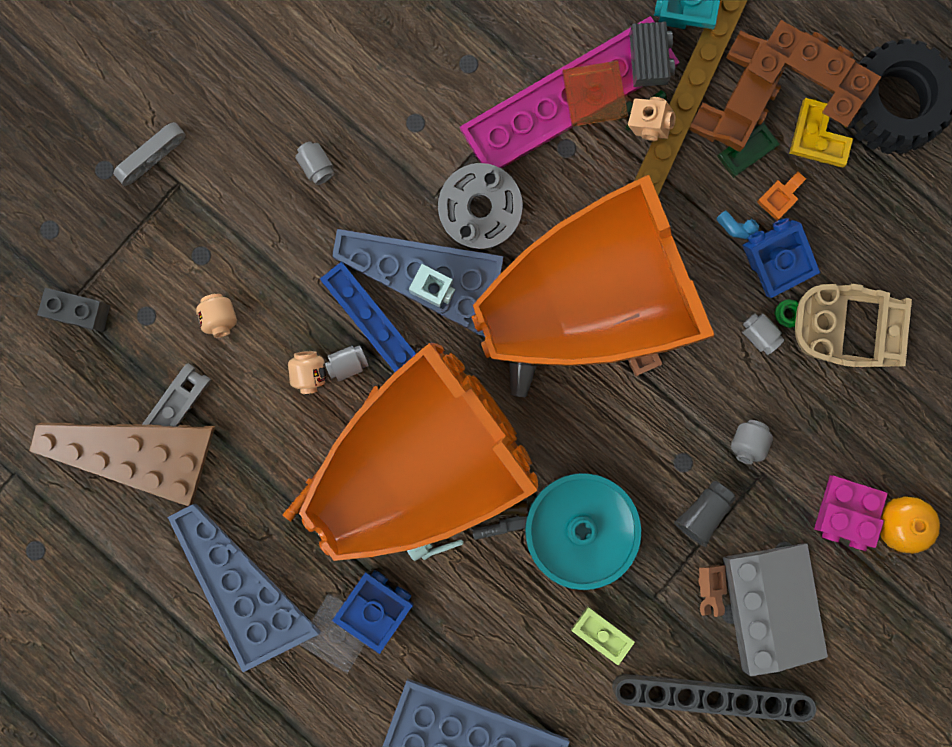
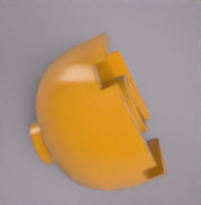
M901 497L892 499L883 508L880 520L884 522L880 536L888 547L898 552L915 554L925 551L935 544L940 534V521L937 512L930 504L919 498Z

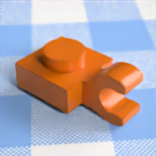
M797 172L785 185L777 180L757 203L776 221L779 220L798 200L793 192L806 178Z

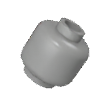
M749 420L747 423H742L738 426L731 443V449L737 455L736 458L745 464L760 462L767 457L773 442V436L769 432L767 425L759 421Z

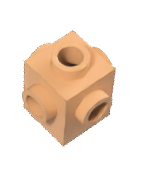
M650 97V100L634 99L628 126L634 134L650 141H656L658 138L668 139L669 131L675 125V112L667 101L660 97Z

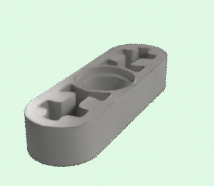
M175 122L166 125L115 168L114 176L123 186L132 184L184 140L186 134Z

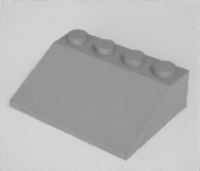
M807 543L723 557L742 670L746 674L756 676L780 672L828 657Z

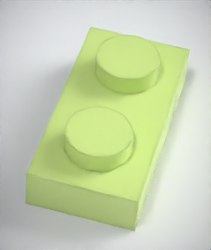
M588 606L571 628L572 632L617 665L621 663L635 643L634 640Z

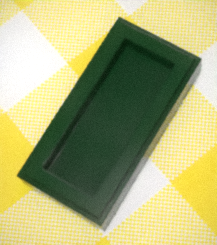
M763 122L753 129L748 141L740 152L728 147L719 153L717 157L734 178L778 147L780 143Z

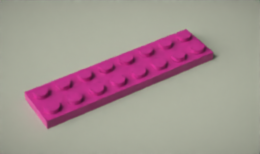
M650 16L638 24L652 23L654 20ZM631 28L460 126V131L478 161L502 169L641 88L633 86L629 37ZM670 48L669 59H674L675 67H677L680 62Z

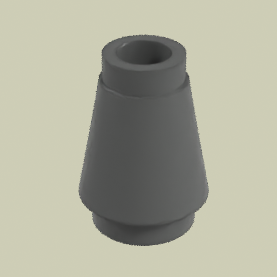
M509 362L510 395L527 397L537 365Z

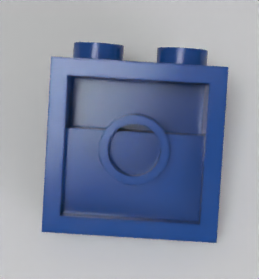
M788 218L776 221L773 224L774 229L767 233L759 231L751 234L748 237L749 242L742 245L752 270L757 272L764 292L769 298H773L820 273L802 224L794 220L789 221Z
M374 570L372 574L368 571L364 573L332 621L380 654L413 606V602L409 600L412 596L410 593L399 586L394 590L385 584L388 578Z

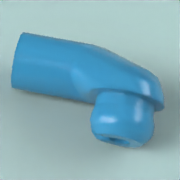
M727 210L716 218V221L725 231L735 238L748 239L751 234L759 231V225L756 221L750 219L745 224L738 223Z

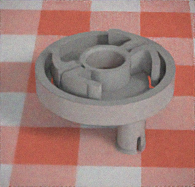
M475 163L458 169L446 180L439 195L438 212L444 229L455 241L467 247L485 249L503 243L516 231L522 218L523 199L518 185L507 172L491 164ZM466 175H468V176H467L464 180H462L456 187H454L461 179H463ZM510 190L511 192H509V191L506 192V194H507V209H506V210H503V208H504V209L506 208V195H505V191ZM482 195L490 199L492 209L487 216L479 218L472 213L471 202L475 197ZM448 199H450V202H449V211H450L449 217H448V213H449V212H448ZM497 221H498V222H499V226H498L494 231H492V230L498 225V223H497Z

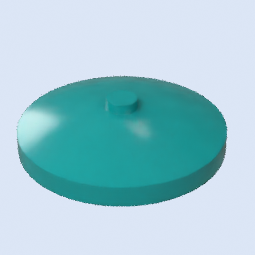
M579 473L567 475L551 482L537 495L528 511L525 535L532 559L549 579L571 589L590 590L614 582L628 570L639 550L641 523L633 501L621 487L604 477Z

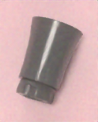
M713 481L709 488L705 489L698 499L674 523L692 540L707 547L716 528L731 509L730 505L736 499L735 495L719 482Z

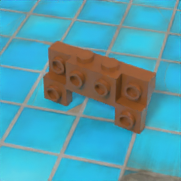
M780 20L766 44H763L748 70L774 84L787 65L788 68L834 94L822 114L829 116L848 128L880 82L881 76L856 63V60L852 59L854 54L846 48L839 46L836 50L827 45L829 40L817 32H814L812 35L804 33Z
M743 31L739 32L726 58L745 67L743 74L724 110L721 111L702 103L688 130L711 142L716 139L739 152L744 148L756 123L761 125L769 111L765 108L768 100L773 101L782 86L778 84V81L783 71L775 83L771 84L769 81L748 70L761 47L768 40L754 37Z

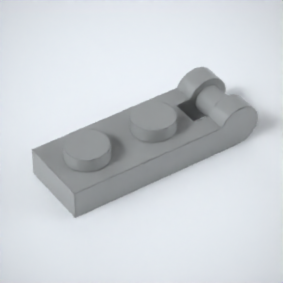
M187 363L142 425L178 427L200 395L209 386L211 379L205 374L201 376L195 372V367ZM187 380L195 385L191 391L183 387Z

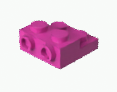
M830 475L814 530L823 532L822 538L839 543L840 538L849 540L850 547L866 551L867 547L876 548L884 522L880 518L888 493Z

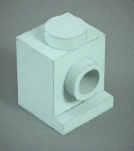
M421 264L409 288V292L440 308L443 302L449 304L455 289L451 287L453 279ZM433 284L438 285L440 288L436 294L429 292V287Z

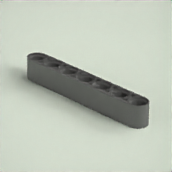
M621 674L614 679L612 684L613 692L618 701L627 706L794 722H808L816 713L814 701L803 692L792 689L634 674ZM625 683H631L634 686L633 692L628 696L620 694V688ZM654 686H661V695L658 698H650L649 690ZM682 689H690L691 694L688 700L679 701L678 693ZM713 691L719 692L717 702L708 704L707 696ZM741 694H747L746 704L741 707L736 706L737 697ZM770 697H775V706L771 709H765L766 700ZM798 700H804V708L799 712H794L795 703Z

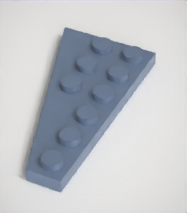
M337 229L332 255L334 259L342 261L345 265L485 338L483 330L478 332L472 320V316L475 315L473 304L501 274L503 256ZM421 264L453 279L451 287L455 289V292L449 304L443 302L439 308L416 295L410 294L409 288ZM433 284L429 287V292L436 294L440 288L438 285Z

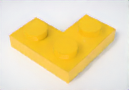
M805 98L802 101L789 154L842 168L845 167L853 138L827 132L829 116L822 114L827 103Z

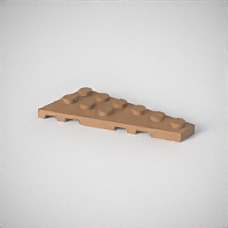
M39 423L35 427L29 451L179 504L190 506L195 498L215 426L190 427V425H179L176 427L142 424L75 425L74 423Z

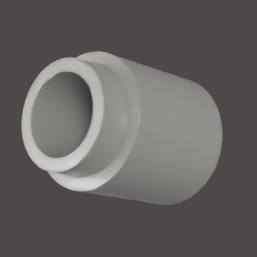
M306 142L297 149L298 154L295 158L308 179L313 181L315 185H321L334 176L333 165L319 143L312 144V142Z
M754 313L742 324L745 327L742 333L760 352L764 351L769 355L784 342V339L780 336L782 332L764 313L760 316Z
M360 345L355 348L350 346L328 355L329 361L325 363L330 378L337 377L338 382L363 372V368L369 366Z

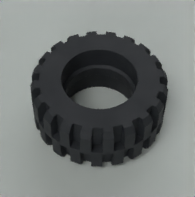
M901 39L897 44L896 41L891 40L885 42L881 47L877 46L858 63L881 76V78L894 76L906 80L915 88L920 99V111L917 118H899L891 114L883 106L879 97L878 83L848 126V129L854 128L857 132L854 135L857 140L861 141L864 139L868 142L866 147L872 150L881 147V152L891 154L895 150L897 154H904L911 149L921 148L952 122V72L949 66L952 64L947 58L943 60L939 56L941 52L935 47L930 50L926 48L927 43L919 40L915 44H911L912 40Z

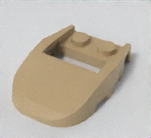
M822 284L815 286L802 296L797 307L795 322L797 343L806 355L843 366H905L912 299L898 300L891 298L889 292L864 288L863 285L858 284L841 286ZM848 300L879 304L874 358L842 355Z

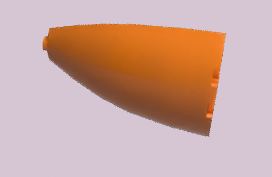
M649 175L605 195L558 223L525 249L473 304L475 315L472 316V320L478 332L483 330L485 341L481 342L485 356L496 360L564 366L606 364L663 353L714 337L710 322L694 283L689 279L672 237L671 227ZM638 313L640 317L616 324Z
M429 343L398 369L355 413L333 444L311 485L299 514L302 517V523L309 532L316 531L319 534L321 550L326 555H330L333 561L402 552L450 538L500 514L538 491L537 475L534 472L530 474L529 471L532 461L526 449L522 445L517 446L515 442L517 440L515 436L517 433L501 408L474 375L467 376L463 372L465 371L464 364L452 353L449 355L443 354L442 352L445 350L437 343Z

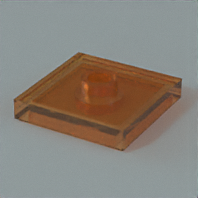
M618 60L562 70L572 127L627 118L628 113Z

